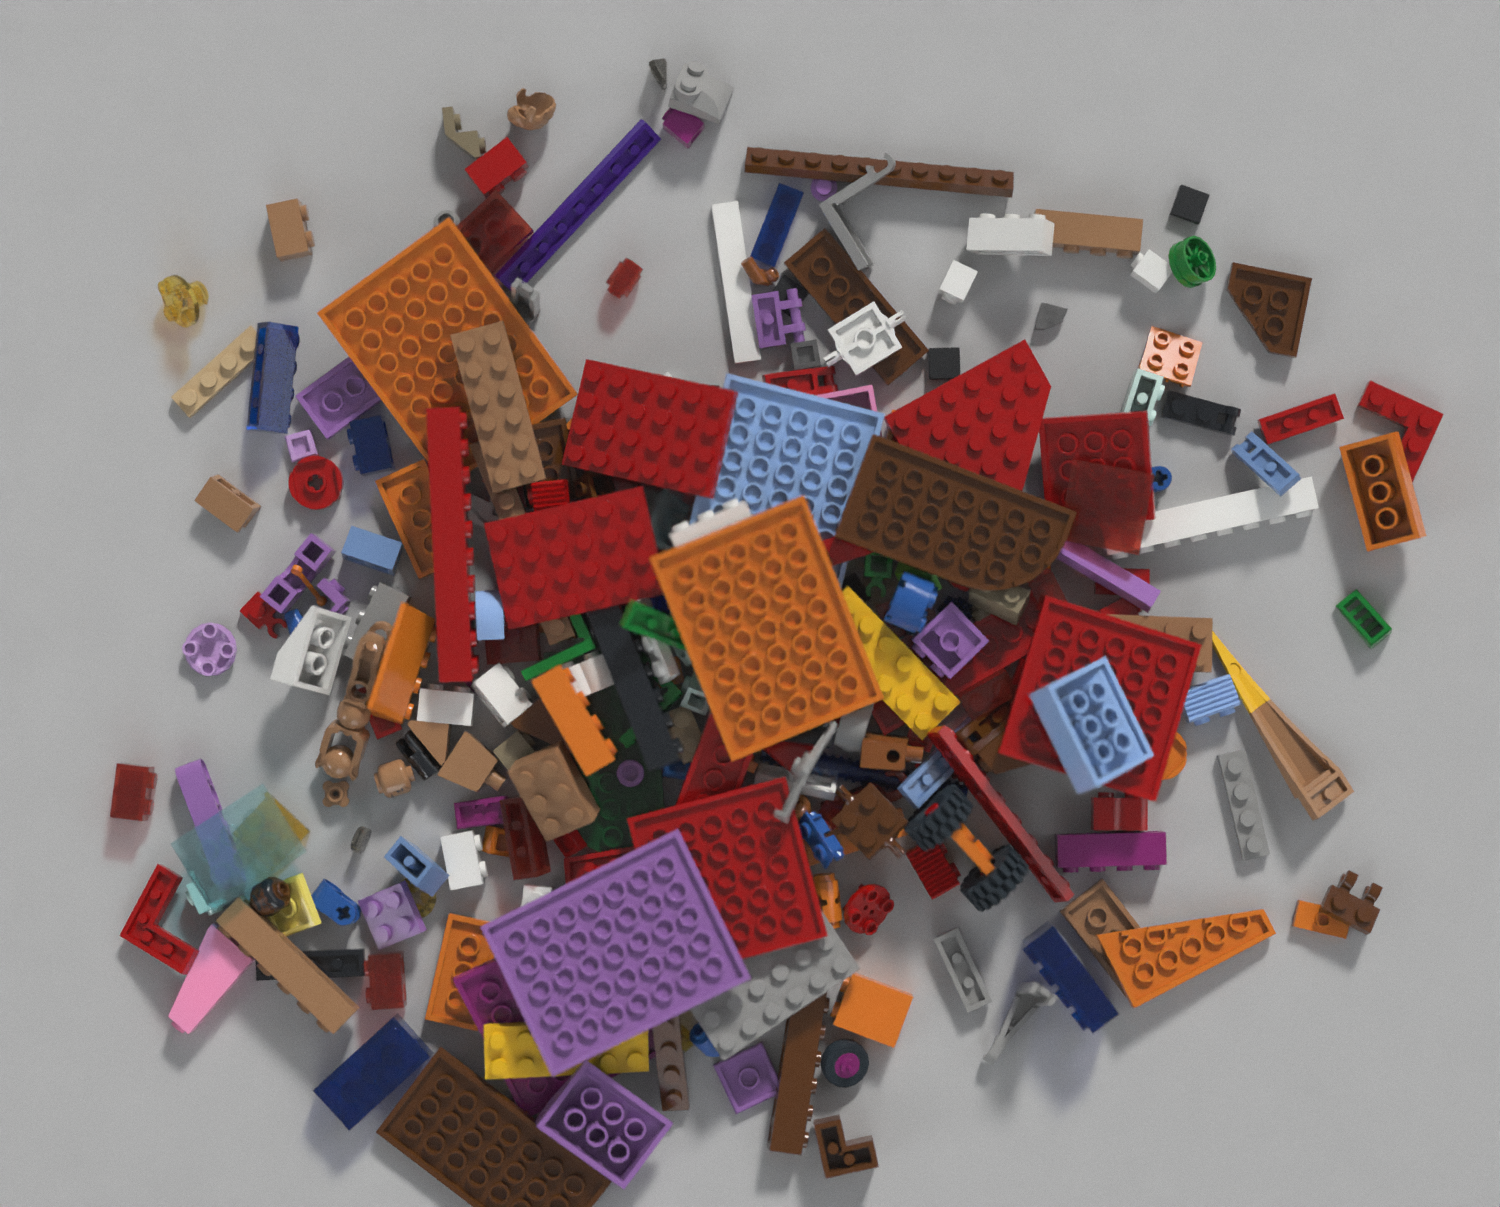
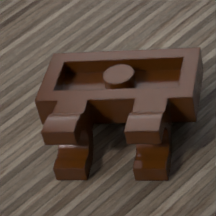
M1348 870L1346 874L1343 873L1337 887L1334 885L1328 887L1319 911L1368 935L1371 933L1380 909L1373 905L1383 887L1371 883L1370 887H1365L1362 899H1359L1349 893L1359 875Z

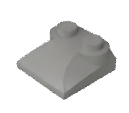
M698 61L687 62L683 65L675 82L668 107L719 124L734 88L708 75V69Z

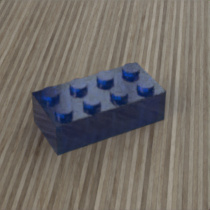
M1047 921L1022 940L1026 945L1022 949L1034 965L1037 963L1041 965L1042 968L1039 970V973L1050 987L1055 984L1058 988L1055 992L1056 996L1067 1009L1069 1007L1073 1008L1075 1012L1071 1016L1083 1031L1088 1028L1092 1033H1095L1119 1015L1050 922Z
M397 1013L313 1091L350 1131L429 1059L433 1051Z

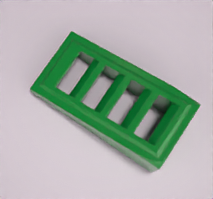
M1357 589L1335 606L1370 649H1373L1392 633V628ZM1358 600L1360 604L1349 613L1346 609ZM1365 608L1367 613L1356 621L1353 617ZM1372 617L1374 621L1363 629L1361 625ZM1379 626L1381 630L1373 637H1370L1368 634Z

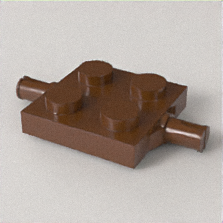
M869 783L860 793L854 796L844 785H841L839 788L846 796L838 789L835 791V794L841 798L845 805L831 821L869 860L879 851L886 848L897 859L901 858V854L895 848L903 855L906 853V850L896 839L899 832L909 822L872 783Z

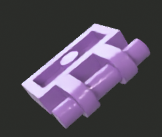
M797 288L786 290L788 297L786 301H780L779 291L751 295L759 348L786 345L785 334L793 333L794 343L805 341L804 331H806L805 322L802 323L800 311L802 300L798 298ZM783 309H789L790 325L783 324Z

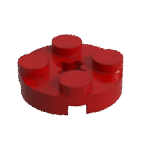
M309 456L301 459L293 471H291L288 485L292 497L300 505L312 510H322L332 506L340 499L344 480L341 470L333 461L322 456ZM318 475L319 479H323V484L320 485L319 490L309 486V482L313 481V476Z

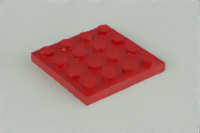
M1148 410L1045 417L1042 419L1039 437L1045 500L1077 512L1073 524L1155 520Z

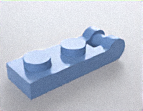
M1253 432L1246 435V440L1240 445L1236 444L1231 448L1235 457L1247 465L1280 497L1301 480L1299 473Z

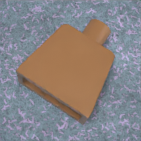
M469 731L463 733L437 774L444 779L475 792H479L485 783L499 791L507 779L494 770L499 762L497 756Z

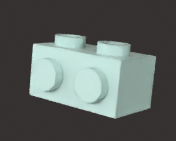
M1139 368L1135 370L1121 412L1148 410L1149 426H1152L1156 416V411L1153 410L1156 400L1160 401L1165 385H1162L1164 377Z

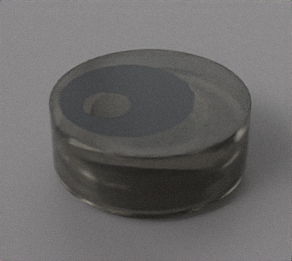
M360 826L356 830L351 841V851L362 854L365 851L371 837V829Z

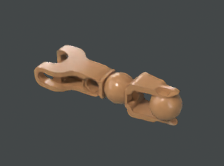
M385 621L375 622L359 640L346 689L347 695L337 707V719L332 721L325 729L315 766L316 768L322 766L325 773L332 778L341 779L349 776L354 781L358 777L360 763L370 738L369 731L365 729L371 717L367 706L393 626ZM382 629L386 632V641L381 635L375 633L376 630ZM356 684L363 685L367 693L359 692ZM341 731L346 736L352 735V739L357 742L354 753L345 745L331 746L335 733Z

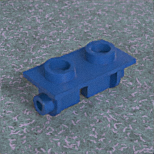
M805 811L798 822L802 838L806 840L812 849L814 857L820 861L824 869H827L833 858L835 861H839L845 856L843 853L844 848L834 835L825 838L824 835L828 834L831 830L821 814H817L815 811L809 814Z

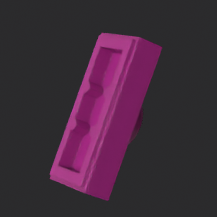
M508 796L454 803L457 830L511 822Z

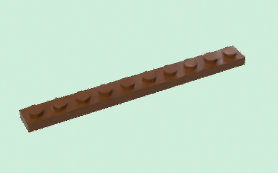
M747 147L745 173L853 183L867 174L866 165L874 166V171L879 173L888 166V161L868 157L860 158L818 154L815 152L807 153ZM895 160V169L873 184L1012 198L1014 172Z

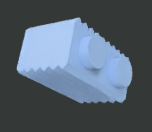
M1225 674L1189 687L1183 708L1186 723L1194 722V725L1198 726L1209 722V716L1219 713L1220 717L1236 712L1234 707L1241 705L1231 675Z

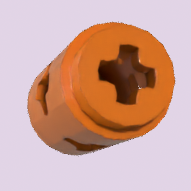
M835 873L812 874L818 900H827V903L822 908V912L834 929L841 927L840 921L843 918L838 879H835Z

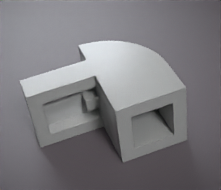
M874 703L841 716L834 742L836 746H839L846 752L856 751L861 753L862 741L866 734Z

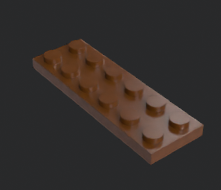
M825 228L784 262L788 270L809 292L811 297L835 325L872 302H875L880 312L887 318L897 313L861 270L858 271L852 259ZM905 321L894 327L895 336L902 349L872 366L887 386L929 352V349Z

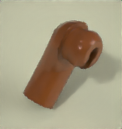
M752 256L741 262L747 275L755 284L770 286L779 279V273L775 268L770 267L768 270L759 268Z

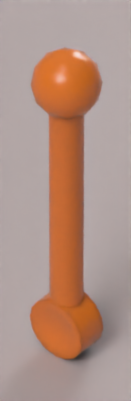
M293 565L291 573L301 579L317 599V604L324 606L327 603L326 597L321 596L304 576L302 573L303 569L299 565Z

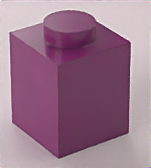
M669 108L662 117L664 120L662 123L663 129L687 149L705 129L704 122L696 116L673 108Z

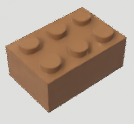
M562 740L515 760L508 771L512 782L546 842L594 822L600 811L597 802Z

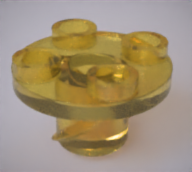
M170 275L158 283V290L162 295L165 306L163 312L166 319L170 322L175 321L178 325L185 328L195 325L199 319V307L207 305L209 300L208 290L205 285L200 281L187 283L179 275Z

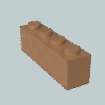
M1035 209L1033 213L1045 215V219L1054 223L1052 249L1053 247L1063 248V252L1072 254L1079 253V250L1090 251V255L1106 256V252L1117 253V257L1123 259H1132L1133 255H1137L1140 252L1143 219Z

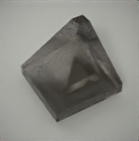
M665 58L650 61L648 64L649 70L660 88L666 90L667 62Z

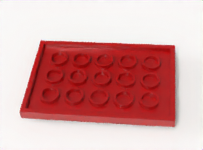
M586 359L562 465L714 499L739 392Z
M643 486L484 523L508 630L630 602V600L637 601L664 594L649 558L659 553Z

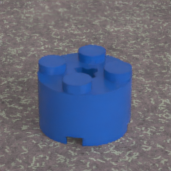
M904 570L889 603L891 607L886 612L884 621L912 633H915V631L921 633L927 620L928 612L925 611L926 607L932 608L937 597L938 587L934 586V582Z

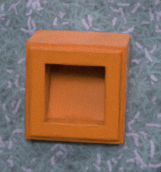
M492 825L486 826L482 851L488 854L513 858L518 831Z

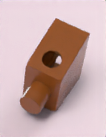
M867 731L862 741L860 767L905 770L907 762L922 764L924 747L908 746L909 737L891 734L884 736L883 733ZM890 750L898 751L899 755L892 754Z

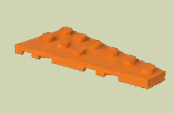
M1264 909L1103 933L1095 936L1131 1007L1136 1008L1271 937L1276 932Z

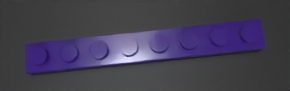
M640 119L494 276L510 292L511 285L517 277L522 280V284L524 282L527 283L657 145L661 138L644 120Z

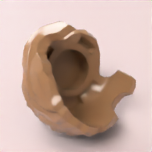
M522 88L516 94L517 106H512L508 109L507 118L513 125L526 130L541 129L554 115L556 109L555 100L552 96L542 92H535L530 96H526L527 90Z

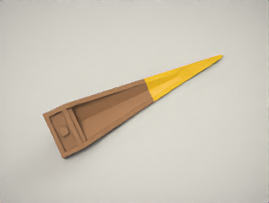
M1212 631V647L1227 674L1231 675L1239 697L1295 799L1298 798L1312 821L1319 819L1351 795L1354 790L1340 768L1318 749L1275 705Z

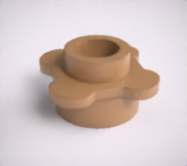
M344 780L339 783L324 782L322 786L325 790L324 806L340 805L341 807H346L350 802L348 798L349 783ZM335 791L338 792V796H337V797L334 796V792H335Z

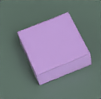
M311 429L284 436L292 463L309 456H319Z

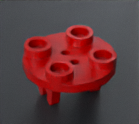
M861 883L858 887L859 889L850 897L842 910L844 911L845 924L851 931L858 934L865 933L869 936L877 931L878 926L885 920L887 914L893 910L894 901L890 898V893L882 885L876 883L863 885Z

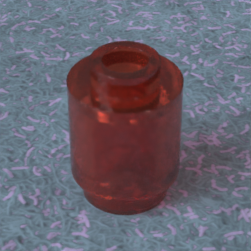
M625 258L623 262L617 264L605 283L609 286L607 291L618 299L622 296L628 298L642 276L640 274L643 269L632 260Z

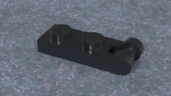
M1169 390L1161 417L1235 436L1237 428L1234 426L1236 418L1240 417L1241 409ZM1218 414L1226 415L1224 424L1217 423Z

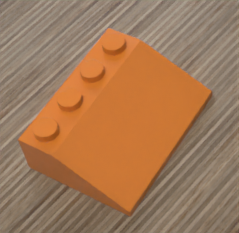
M401 602L367 706L373 716L402 725L405 719L410 720L414 704L410 702L413 693H419L423 681L422 678H419L421 668H427L431 653L427 652L430 642L435 643L437 638L436 620Z

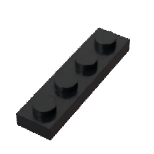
M365 948L302 951L329 978L366 976ZM256 960V981L276 980L272 975H265L258 968L259 962Z

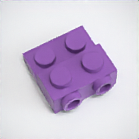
M950 602L931 621L924 625L921 633L917 632L911 638L915 643L911 648L922 659L927 656L933 662L930 668L940 678L945 675L951 679L989 640Z

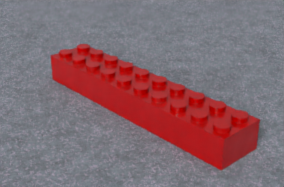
M462 406L426 408L439 683L473 681L475 674H478V671H480L479 655H474V647H477L478 640L477 628H473L472 620H476V601H471V593L476 591L475 574L470 575V566L474 564V547L469 548L468 538L473 537V521H468L467 511L472 510L471 493H466V484L471 482L470 466H465L464 457L469 455V439H464L463 429L468 428L467 412H462Z

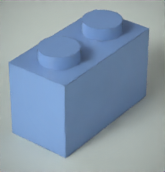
M402 836L399 837L384 856L410 882L432 897L450 876L418 846Z

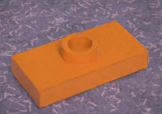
M1302 900L1297 901L1292 923L1293 927L1344 939L1347 938L1349 926L1319 911L1321 905Z

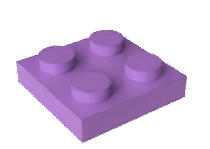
M406 881L358 900L378 950L427 930Z

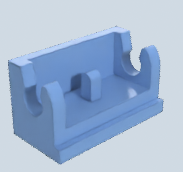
M351 526L341 554L343 559L394 576L402 555L403 543Z

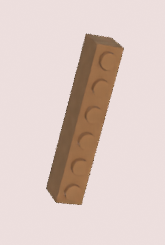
M244 895L239 896L216 920L220 925L218 927L220 932L229 939L233 937L239 943L238 948L247 957L252 955L259 962L258 968L265 975H272L279 981L277 986L287 995L291 993L298 1000L296 1004L306 1014L311 1012L318 1019L316 1023L324 1032L336 1033L360 1008L266 916L255 912L250 905V901Z

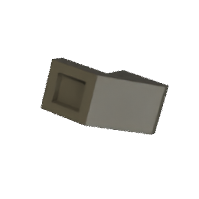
M453 106L443 107L442 114L447 139L476 161L482 154L487 152L485 138H480L477 130L458 133V130H462L460 114L455 113Z

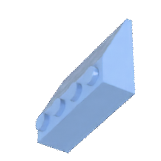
M1106 657L1029 694L1077 794L1096 788L1154 756Z

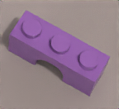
M310 533L294 553L295 557L282 574L273 579L260 597L279 613L286 614L307 589L301 579L291 573L293 565H299L303 569L302 573L312 583L337 551L317 535Z

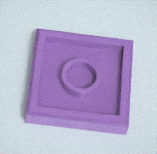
M762 1042L732 1055L725 1061L721 1060L713 1064L735 1114L743 1112L776 1095V1086L777 1089L779 1087L778 1075Z

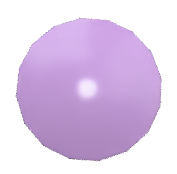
M209 622L197 626L190 632L182 646V651L193 670L204 676L220 675L230 668L235 661L237 646L235 638L223 625Z

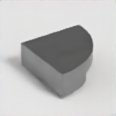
M1041 302L1034 329L1045 330L1054 327L1064 318L1068 309Z

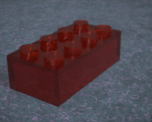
M497 190L457 225V228L491 274L516 253L534 234L533 229Z

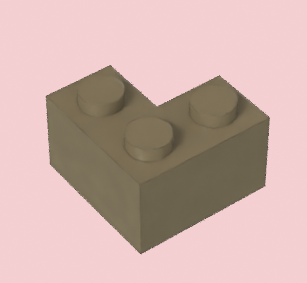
M1020 586L997 591L970 589L968 603L1017 626L1029 603L1030 591Z

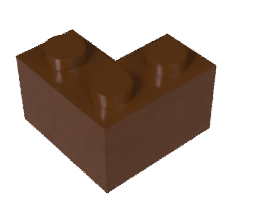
M840 1114L813 1120L826 1179L879 1167L872 1135L845 1141Z

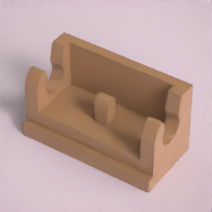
M219 474L208 479L194 500L237 533L243 527H247L261 508V505Z

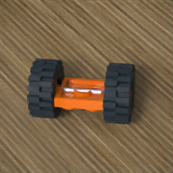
M955 784L946 785L944 789L941 788L936 794H932L919 809L913 812L914 815L910 816L907 820L909 823L905 826L904 831L923 851L935 848L937 844H942L949 837H952L977 865L963 879V883L960 885V892L978 911L984 912L985 909L989 910L993 905H998L1000 900L1006 899L1008 894L1017 888L1016 886L1024 880L1022 877L1027 875L1029 866L1009 844L1006 846L1002 845L999 849L996 848L990 854L979 840L973 842L975 837L964 822L968 819L967 816L972 813L974 806Z

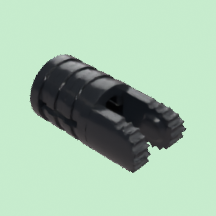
M412 730L405 734L404 739L400 738L396 742L397 748L407 761L411 763L423 781L442 768L443 765L437 762Z

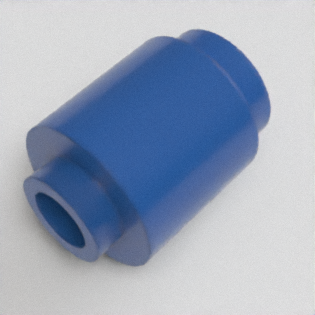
M699 1022L696 1023L690 1031V1041L704 1055L708 1057L720 1056Z

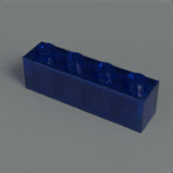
M275 322L257 323L246 430L272 434H288V428L292 420L290 406L294 398L293 377L297 370V362L295 360L296 349L300 343L298 326Z

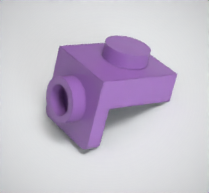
M323 578L316 585L335 603L329 611L344 615L349 610L347 605L351 601L342 593L345 588L336 579L333 578L330 581L327 578Z

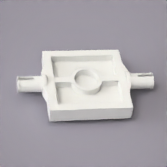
M875 302L870 303L828 329L835 342L836 350L823 357V360L827 362L826 365L829 368L842 359L850 366L854 375L858 376L902 349L895 336L894 327L907 320L906 316L900 310L895 315L887 318L880 312Z

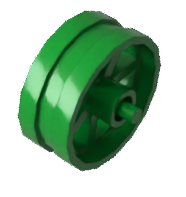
M1190 236L1172 245L1168 255L1169 265L1178 282L1184 287L1194 288L1212 280L1216 273V261L1211 248L1202 238Z

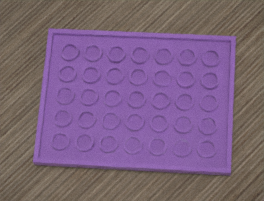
M679 829L481 926L552 1077L751 979Z

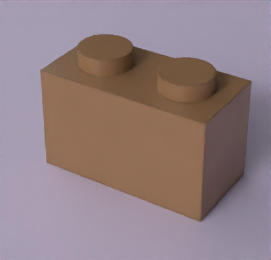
M298 198L266 205L277 258L280 261H286L313 255L311 247H315V241L312 231L307 230L306 221L310 220L307 206L302 205Z

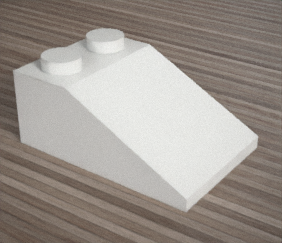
M311 606L277 653L270 679L330 695L352 617Z

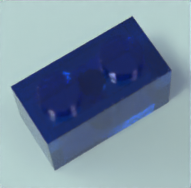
M378 415L350 421V429H347V436L350 445L354 444L356 455H352L355 471L360 470L361 475L368 476L396 470L385 417Z

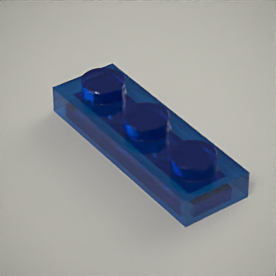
M782 183L778 184L750 255L754 261L775 268L804 192Z

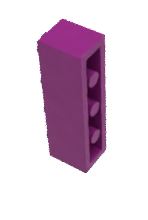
M1166 832L1054 834L1055 866L1062 868L1063 873L1079 872V867H1089L1090 872H1104L1108 866H1116V871H1133V866L1143 865V870H1160V865H1167Z

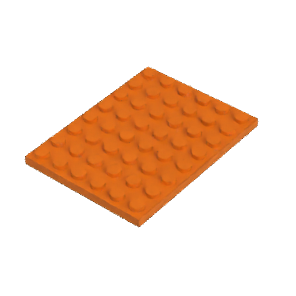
M450 217L317 312L427 462L426 408L462 406V412H467L468 428L463 429L464 439H469V445L479 441L450 336L452 334L504 321L532 424L539 423L578 395L575 388ZM469 446V455L464 457L465 466H470L471 472L478 465Z
M804 495L649 557L731 761L884 699Z

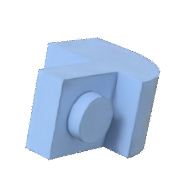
M499 590L475 591L477 640L504 639V609Z

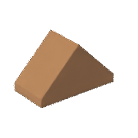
M410 720L407 723L410 729L440 765H444L449 757L452 724Z

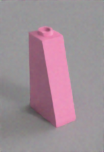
M217 922L211 924L207 929L198 949L199 953L183 982L168 1016L173 1020L171 1023L173 1027L181 1033H192L255 960L252 955L247 957L239 950V943L233 937L229 939L223 935L218 929L220 925Z

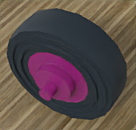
M843 1038L836 1040L822 1054L820 1062L821 1071L825 1078L837 1087L848 1088L854 1086L864 1078L868 1071V1054L861 1044L852 1039Z

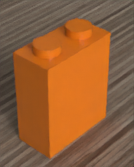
M855 972L841 983L839 991L843 992L840 1002H834L830 1016L834 1018L832 1021L833 1025L894 1048L913 1000V995Z

